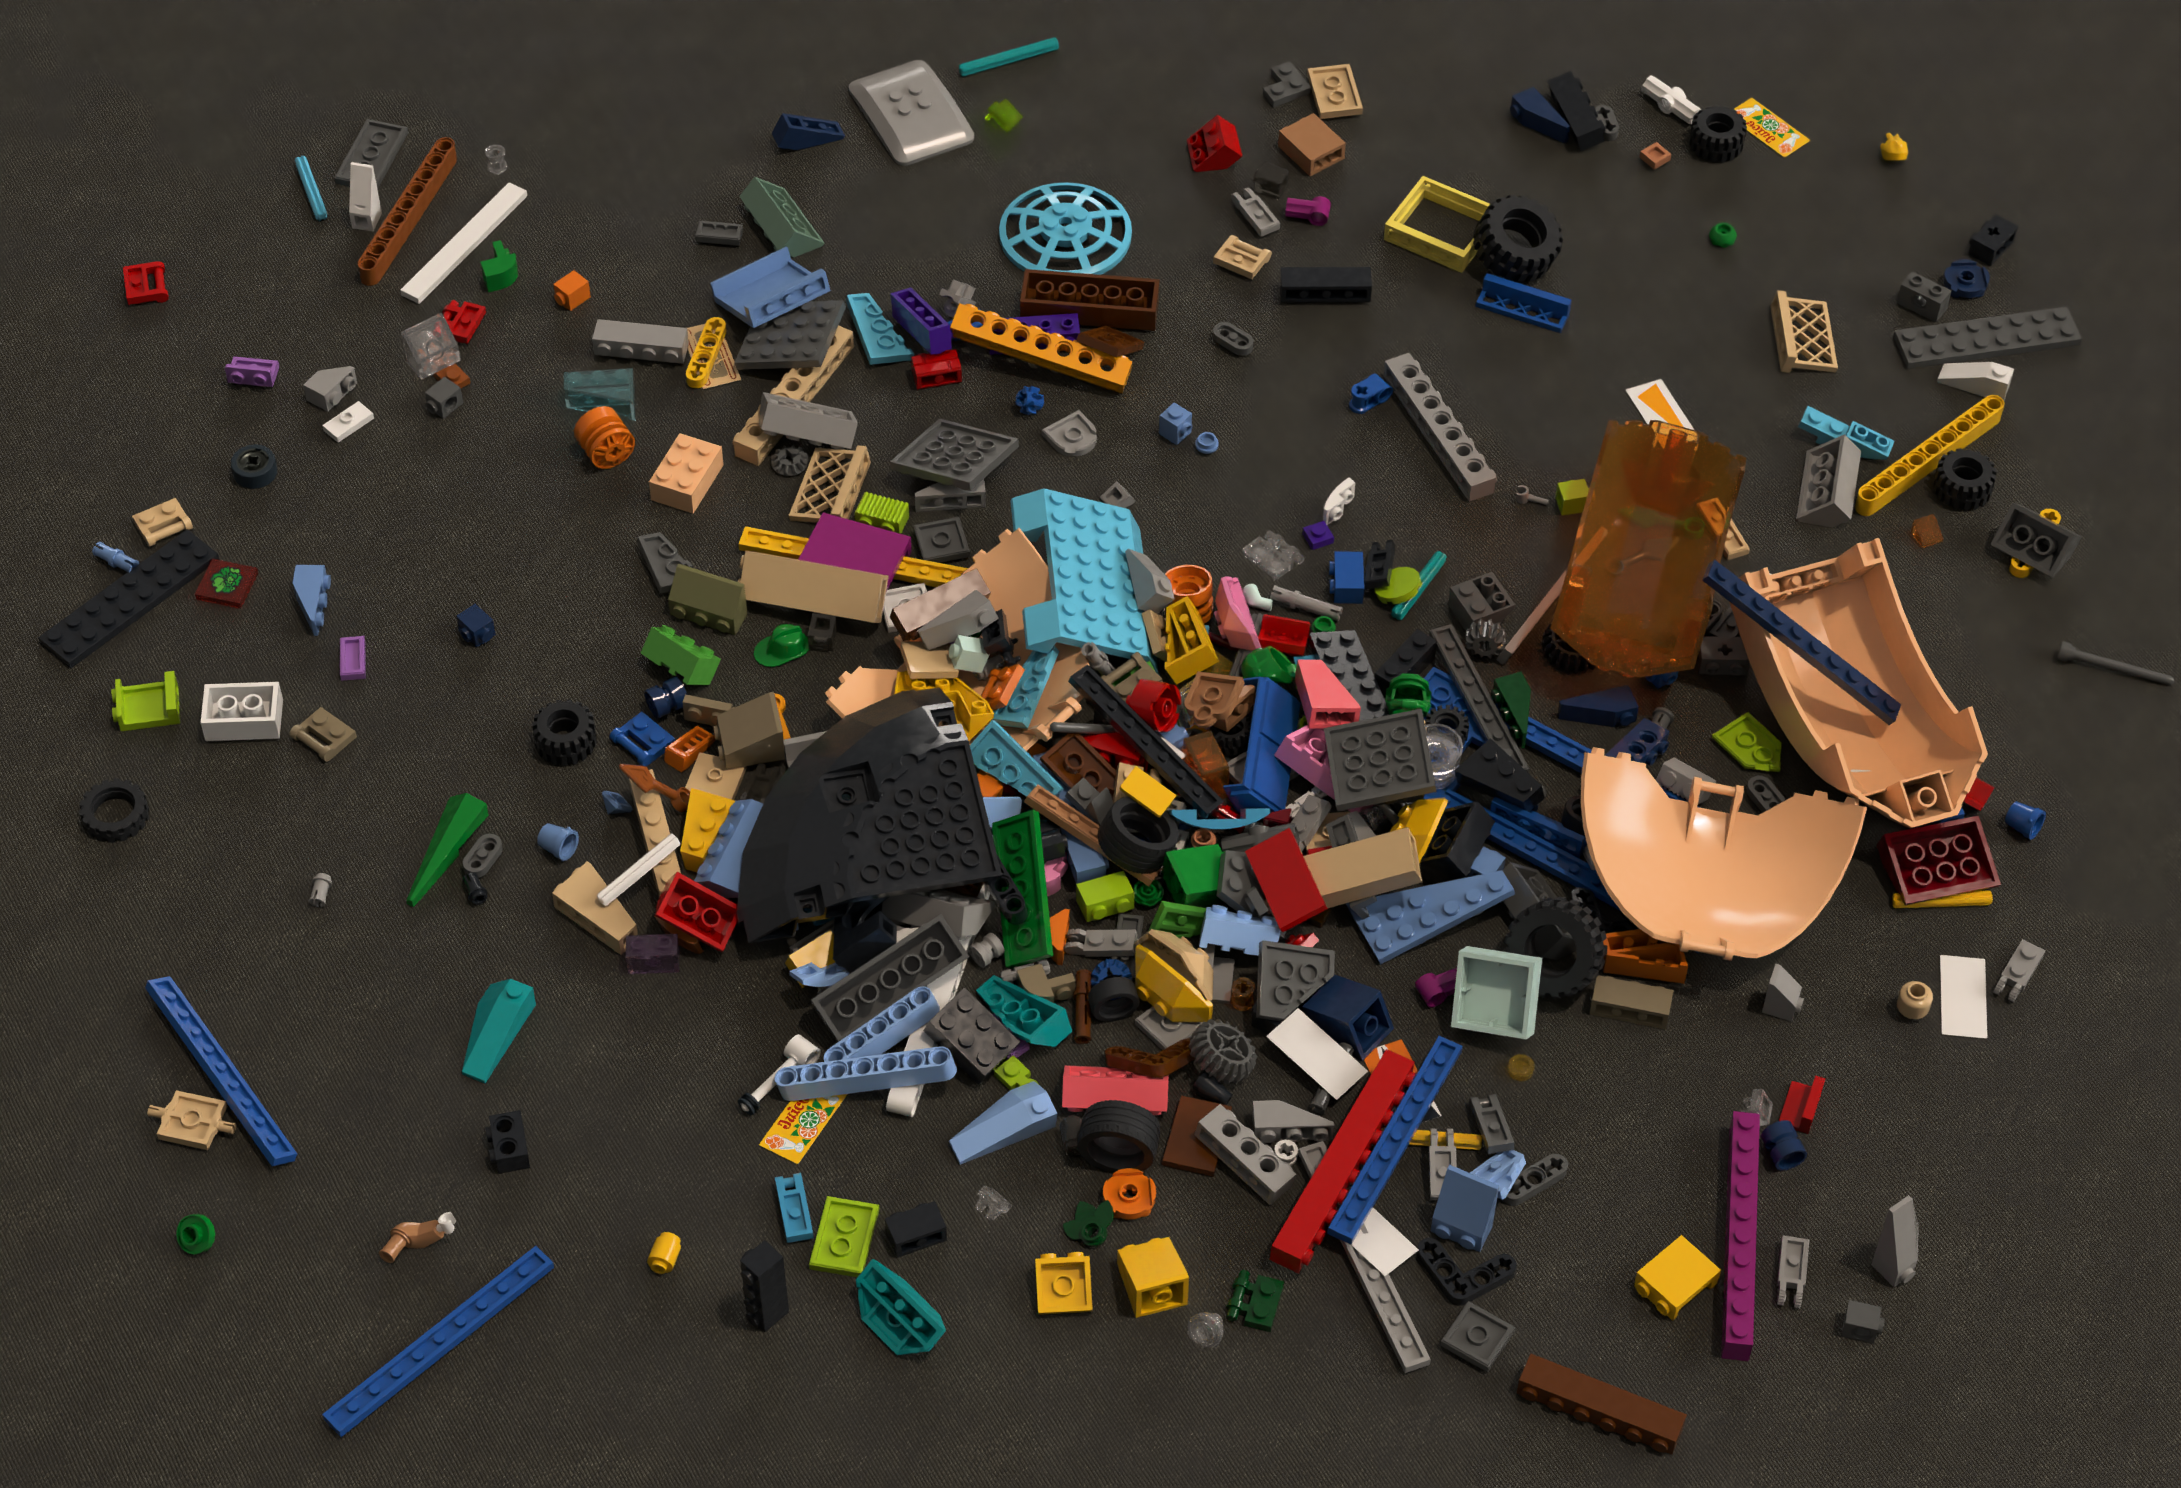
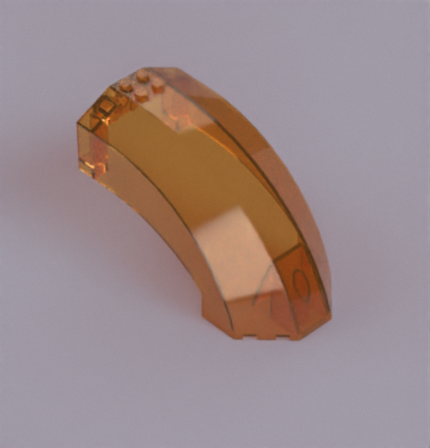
M1608 420L1550 629L1588 662L1596 665L1598 669L1618 671L1624 677L1633 678L1635 676L1640 678L1694 669L1711 615L1715 590L1703 582L1702 579L1710 562L1715 559L1721 563L1747 458L1740 454H1737L1736 457L1730 454L1731 449L1720 442H1714V444L1709 442V436L1703 432L1667 422L1650 420L1649 424H1643L1641 420H1626L1625 424H1618L1619 422L1616 420Z

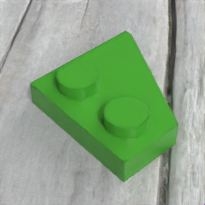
M1161 901L1149 931L1154 929L1170 932L1178 938L1200 935L1206 908Z

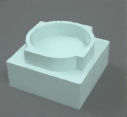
M1470 946L1461 949L1458 955L1451 1027L1521 1039H1528L1532 1036L1535 1030L1542 958Z

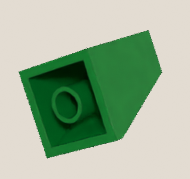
M1219 844L1166 852L1161 876L1174 903L1206 908L1224 902L1216 896L1221 854L1225 852H1222Z

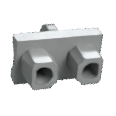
M953 279L949 289L942 288L939 294L949 298L944 304L945 313L954 318L959 303L975 306L976 302L971 300L976 288Z

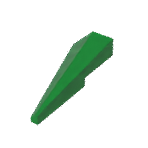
M468 793L449 798L407 897L406 903L414 907L459 857L458 849L489 816L487 803Z

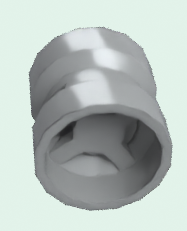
M993 933L987 934L983 937V941L980 943L975 942L969 947L973 960L982 968L990 964L991 959L999 958L1005 951L1003 944Z

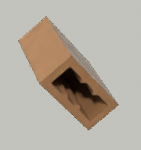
M1314 113L1279 130L1278 147L1309 176L1345 158L1346 143Z

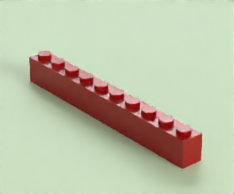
M1388 1049L1385 1050L1272 1244L1269 1260L1298 1274L1303 1265H1309L1314 1251H1312L1315 1244L1318 1246L1321 1244L1326 1233L1324 1228L1327 1224H1331L1337 1213L1336 1207L1338 1204L1342 1205L1349 1193L1347 1190L1350 1184L1353 1185L1360 1174L1358 1169L1361 1164L1365 1165L1371 1154V1146H1376L1383 1133L1381 1131L1382 1127L1388 1125L1394 1114L1392 1111L1394 1106L1398 1107L1405 1095L1403 1092L1405 1087H1410L1416 1076V1073L1413 1072L1414 1061Z

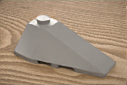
M1909 1195L1888 1210L1871 1264L1893 1287L1901 1282L1907 1283L1916 1273L1914 1270L1918 1261L1919 1226L1913 1199Z

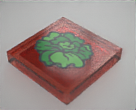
M212 559L195 592V597L197 600L241 609L258 575V569L256 567Z

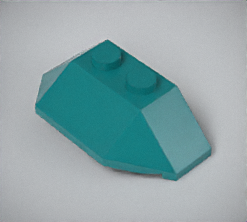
M872 1259L857 1277L856 1286L858 1288L861 1319L896 1355L929 1352L945 1333L946 1329L940 1314L903 1278L875 1259Z

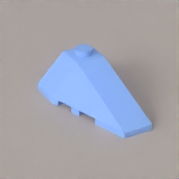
M1033 1081L1010 1090L950 1139L949 1144L961 1165L1056 1127L1058 1113L1047 1091Z

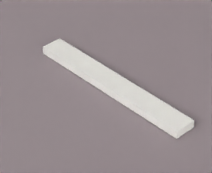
M509 182L400 290L401 296L420 304L527 197V191Z

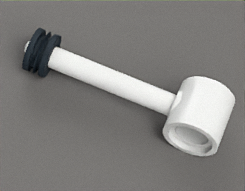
M800 1034L794 1036L784 1049V1055L788 1059L752 1094L745 1093L738 1099L739 1106L747 1114L753 1115L760 1108L758 1102L776 1086L775 1074L778 1070L789 1066L816 1063L820 1057L821 1050Z

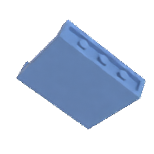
M784 247L710 283L715 302L753 328L831 291L826 272L823 269H819L811 273L791 260L788 247Z

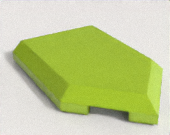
M1749 712L1712 735V738L1744 768L1780 772L1781 742Z

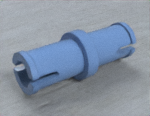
M102 542L96 543L100 549L94 546L92 550L94 556L107 561L108 565L113 568L119 567L126 572H130L131 568L140 564L138 560L126 556L122 550L113 549Z

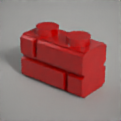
M956 349L945 350L941 354L921 353L911 357L912 374L917 389L962 382V369Z

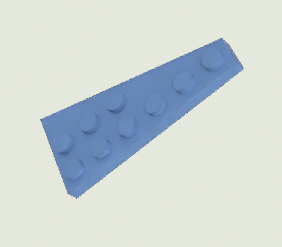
M1501 870L1376 896L1377 901L1367 906L1370 917L1362 919L1350 908L1349 903H1346V906L1381 965L1515 895V891Z

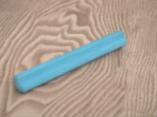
M305 156L296 157V167L315 218L318 221L325 220L327 218V211L307 158Z

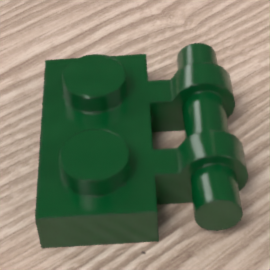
M1240 1270L1239 1276L1235 1278L1232 1286L1234 1289L1233 1296L1228 1300L1226 1306L1228 1310L1226 1318L1229 1321H1236L1238 1314L1246 1316L1244 1326L1271 1332L1284 1288V1281L1258 1275L1256 1284L1248 1281L1250 1273L1246 1270ZM1244 1294L1252 1296L1250 1304L1242 1302Z

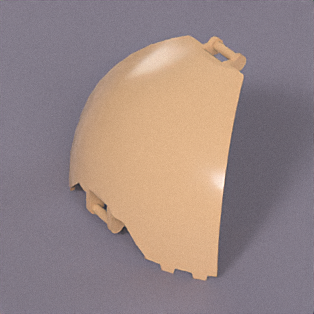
M1018 528L1013 533L1008 529L998 536L1000 543L988 553L982 549L972 557L974 564L961 575L976 568L978 569L991 592L988 599L995 612L1002 609L1006 615L1009 637L1012 639L1018 638V642L1014 644V654L1012 656L1013 658L1020 656L1021 660L1017 664L1023 666L1033 650L1026 649L1022 610L1026 607L1050 601L1052 597L1048 566L1025 534ZM900 634L894 638V641L899 648L901 646V642H910L911 640L910 638L906 641H903ZM1056 642L1055 646L1059 650V654L1028 729L1001 726L1026 751L1039 739L1047 742L1052 738L1051 723L1065 722L1070 716L1076 715L1081 711L1082 707L1079 702L1084 697L1068 681L1070 676L1087 664L1089 665V660L1081 652L1082 648ZM905 662L897 670L869 669L859 666L852 674L845 671L839 677L842 684L837 689L831 686L825 692L828 697L826 703L841 718H844L851 713L894 695L897 672L907 670ZM959 670L958 678L981 696L989 679L978 680L971 671ZM984 728L980 730L969 741V745L977 738V736L984 730Z
M1596 747L1592 748L1591 753H1584L1581 775L1583 829L1591 859L1609 896L1627 918L1652 938L1679 944L1680 951L1683 952L1691 950L1722 956L1724 960L1732 961L1733 955L1759 958L1771 954L1786 946L1815 920L1831 899L1850 863L1861 833L1867 807L1859 806V799L1847 797L1844 803L1828 800L1827 792L1815 790L1813 796L1794 793L1792 797L1759 815L1738 812L1744 794V786L1736 785L1732 787L1702 781V778L1694 777L1688 802L1671 799L1648 771L1646 763L1631 761V754L1619 752L1616 758L1604 756V749ZM1700 791L1733 797L1730 813L1697 807Z

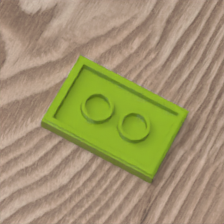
M827 1196L809 1262V1269L858 1277L865 1268L880 1210L879 1205Z

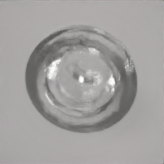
M1201 1312L1195 1314L1188 1321V1333L1197 1345L1206 1349H1212L1219 1345L1224 1335L1223 1320L1219 1314Z

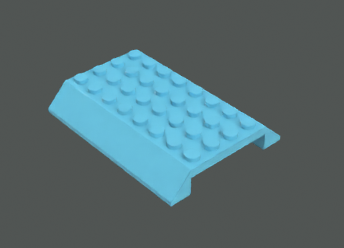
M1040 489L1012 498L1010 502L1013 531L1020 528L1028 540L1036 542L1044 531L1052 597L1050 601L1026 607L1022 610L1026 649L1048 654L1056 642L1080 648L1087 642H1090V644L1093 642L1100 651L1131 659V655L1139 652L1146 662H1151L1155 672L1159 675L1157 657L1153 655L1142 613L1145 611L1137 607L1125 553L1127 549H1131L1143 554L1140 528L1131 511L1126 508L1048 489Z

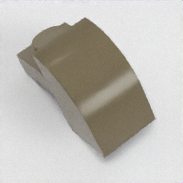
M1042 964L1017 970V986L1030 994L1038 995L1052 1003L1057 1000H1066L1073 996L1075 979L1072 973L1047 979Z

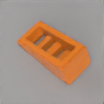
M699 726L694 727L665 747V763L683 772L697 759L699 752L703 753L715 741V736Z

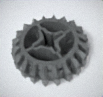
M1209 1019L1207 1022L1200 1024L1192 1033L1188 1046L1191 1049L1190 1055L1196 1058L1194 1063L1201 1066V1071L1205 1070L1209 1077L1214 1076L1218 1082L1223 1080L1226 1084L1230 1082L1236 1084L1246 1079L1256 1065L1255 1060L1258 1057L1254 1053L1256 1048L1250 1045L1251 1039H1247L1244 1036L1245 1032H1240L1237 1030V1026L1232 1027L1228 1021L1223 1023L1220 1019L1216 1021Z

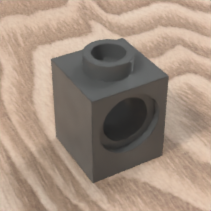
M443 377L425 391L426 407L431 413H436L443 419L463 404L461 388L446 377Z
M1849 1300L1844 1315L1841 1337L1874 1344L1876 1335L1882 1334L1885 1318H1880L1881 1307Z

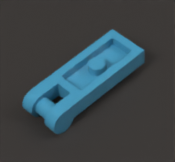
M801 1173L793 1174V1177L783 1178V1176L775 1177L787 1243L814 1238ZM793 1187H795V1189H792V1190H787V1191L785 1190V1189H787V1188H793Z

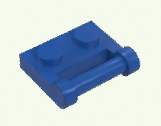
M642 711L621 728H615L609 736L611 741L615 744L619 743L634 755L642 766H648L665 753V747L675 741L672 735ZM630 735L648 751H643L627 737Z

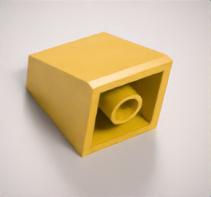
M1169 1237L1162 1239L1154 1238L1143 1244H1131L1117 1250V1265L1136 1318L1188 1305L1189 1276Z

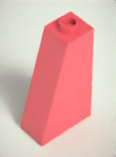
M1322 660L1297 661L1295 683L1309 728L1324 729L1359 721L1360 705Z

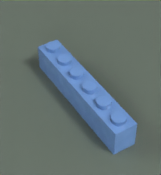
M1046 752L1033 755V758L1064 788L1057 797L1079 811L1065 797L1069 789L1040 760V757ZM1061 828V835L1065 834L1067 838L1068 849H1065V852H1067V861L1076 884L1106 876V869L1109 868L1108 859Z

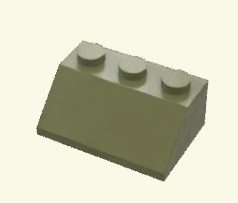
M682 564L677 565L668 598L670 615L678 619L695 622L701 626L717 629L723 633L736 635L747 616L745 585Z

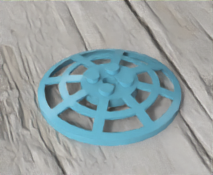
M1066 182L1042 185L1018 196L1010 203L1002 215L999 236L1002 249L1008 259L1024 272L1025 269L1102 275L1115 267L1126 255L1131 244L1132 227L1127 211L1114 197L1092 186ZM1067 189H1068V190H1078V191H1082V192H1081V193H1077V192L1063 191V192H1054V193H1053L1052 191H1053V190H1067ZM1040 193L1044 194L1043 196L1033 200L1030 204L1027 205L1026 208L1016 207L1021 202L1034 195ZM1094 194L1105 199L1118 210H1107L1105 206L1093 197H1090V195ZM1068 196L1076 197L1073 203H1060L1057 197ZM1045 200H1048L1051 204L1044 211L1033 209ZM1085 201H1088L1095 205L1099 211L1088 212L1081 206ZM1008 215H1021L1019 221L1020 234L1008 239L1006 235ZM1027 217L1039 218V226L1027 230ZM1111 217L1124 218L1125 234L1122 242L1110 236L1112 230ZM1092 219H1105L1104 232L1092 227ZM1068 223L1069 225L1062 226L1061 224ZM1041 234L1048 243L1046 247H1042L1031 237ZM1090 235L1098 238L1094 244L1083 248L1081 243L1086 241ZM1024 241L1031 249L1042 254L1038 264L1035 265L1022 258L1013 249V246ZM1105 243L1117 249L1106 260L1094 266L1090 265L1087 255L1096 252ZM1056 246H1060V247H1072V246H1073V248H1074L1075 251H1072V252H1060V251H1054V250H1055ZM1050 258H1078L1082 269L1061 271L1047 269L1046 266Z

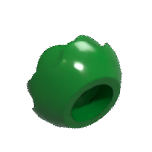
M1724 222L1714 225L1709 232V239H1711L1712 244L1723 248L1732 245L1737 237L1734 227Z
M1154 880L1150 886L1141 881H1137L1134 885V900L1141 906L1153 907L1163 898L1164 888L1157 880Z

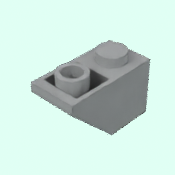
M352 366L317 371L303 385L306 400L329 411L356 386L355 369Z

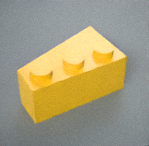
M1186 596L1166 607V633L1168 634V640L1165 644L1167 652L1165 670L1177 685L1197 674L1198 671L1201 672L1218 663L1219 660L1201 615L1190 598Z
M691 788L680 850L685 869L693 872L698 871L707 857L708 849L714 843L719 833V828L725 822L729 809L735 800Z

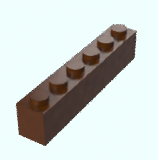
M1530 1354L1517 1388V1394L1522 1395L1523 1398L1529 1401L1540 1402L1554 1411H1563L1573 1415L1577 1420L1591 1422L1600 1426L1605 1431L1616 1432L1626 1436L1630 1441L1641 1442L1651 1446L1658 1452H1667L1672 1455L1684 1428L1687 1414L1534 1354Z

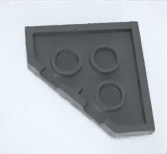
M1262 940L1259 943L1256 1018L1276 1021L1286 1018L1294 1009L1334 976L1335 951Z

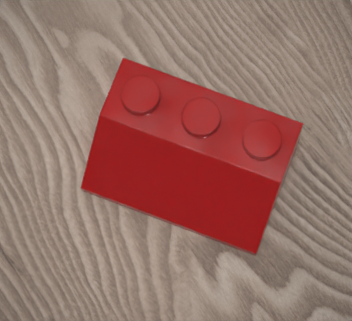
M676 872L668 879L658 899L655 912L656 917L720 952L724 951L738 921L736 915L737 904L679 872Z

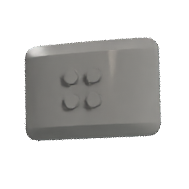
M922 60L911 61L854 80L849 84L850 95L893 160L899 165H910L969 145L974 141V132L956 102L930 66Z

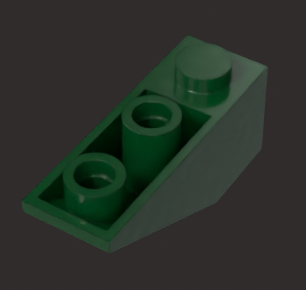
M1522 671L1494 679L1493 689L1491 690L1492 700L1495 704H1498L1504 722L1508 723L1510 733L1513 739L1517 740L1521 749L1525 748L1531 688Z

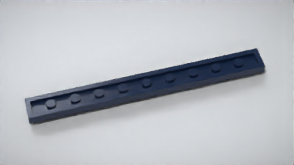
M1714 559L1708 564L1702 579L1703 582L1885 723L1891 725L1896 721L1901 707L1898 701Z

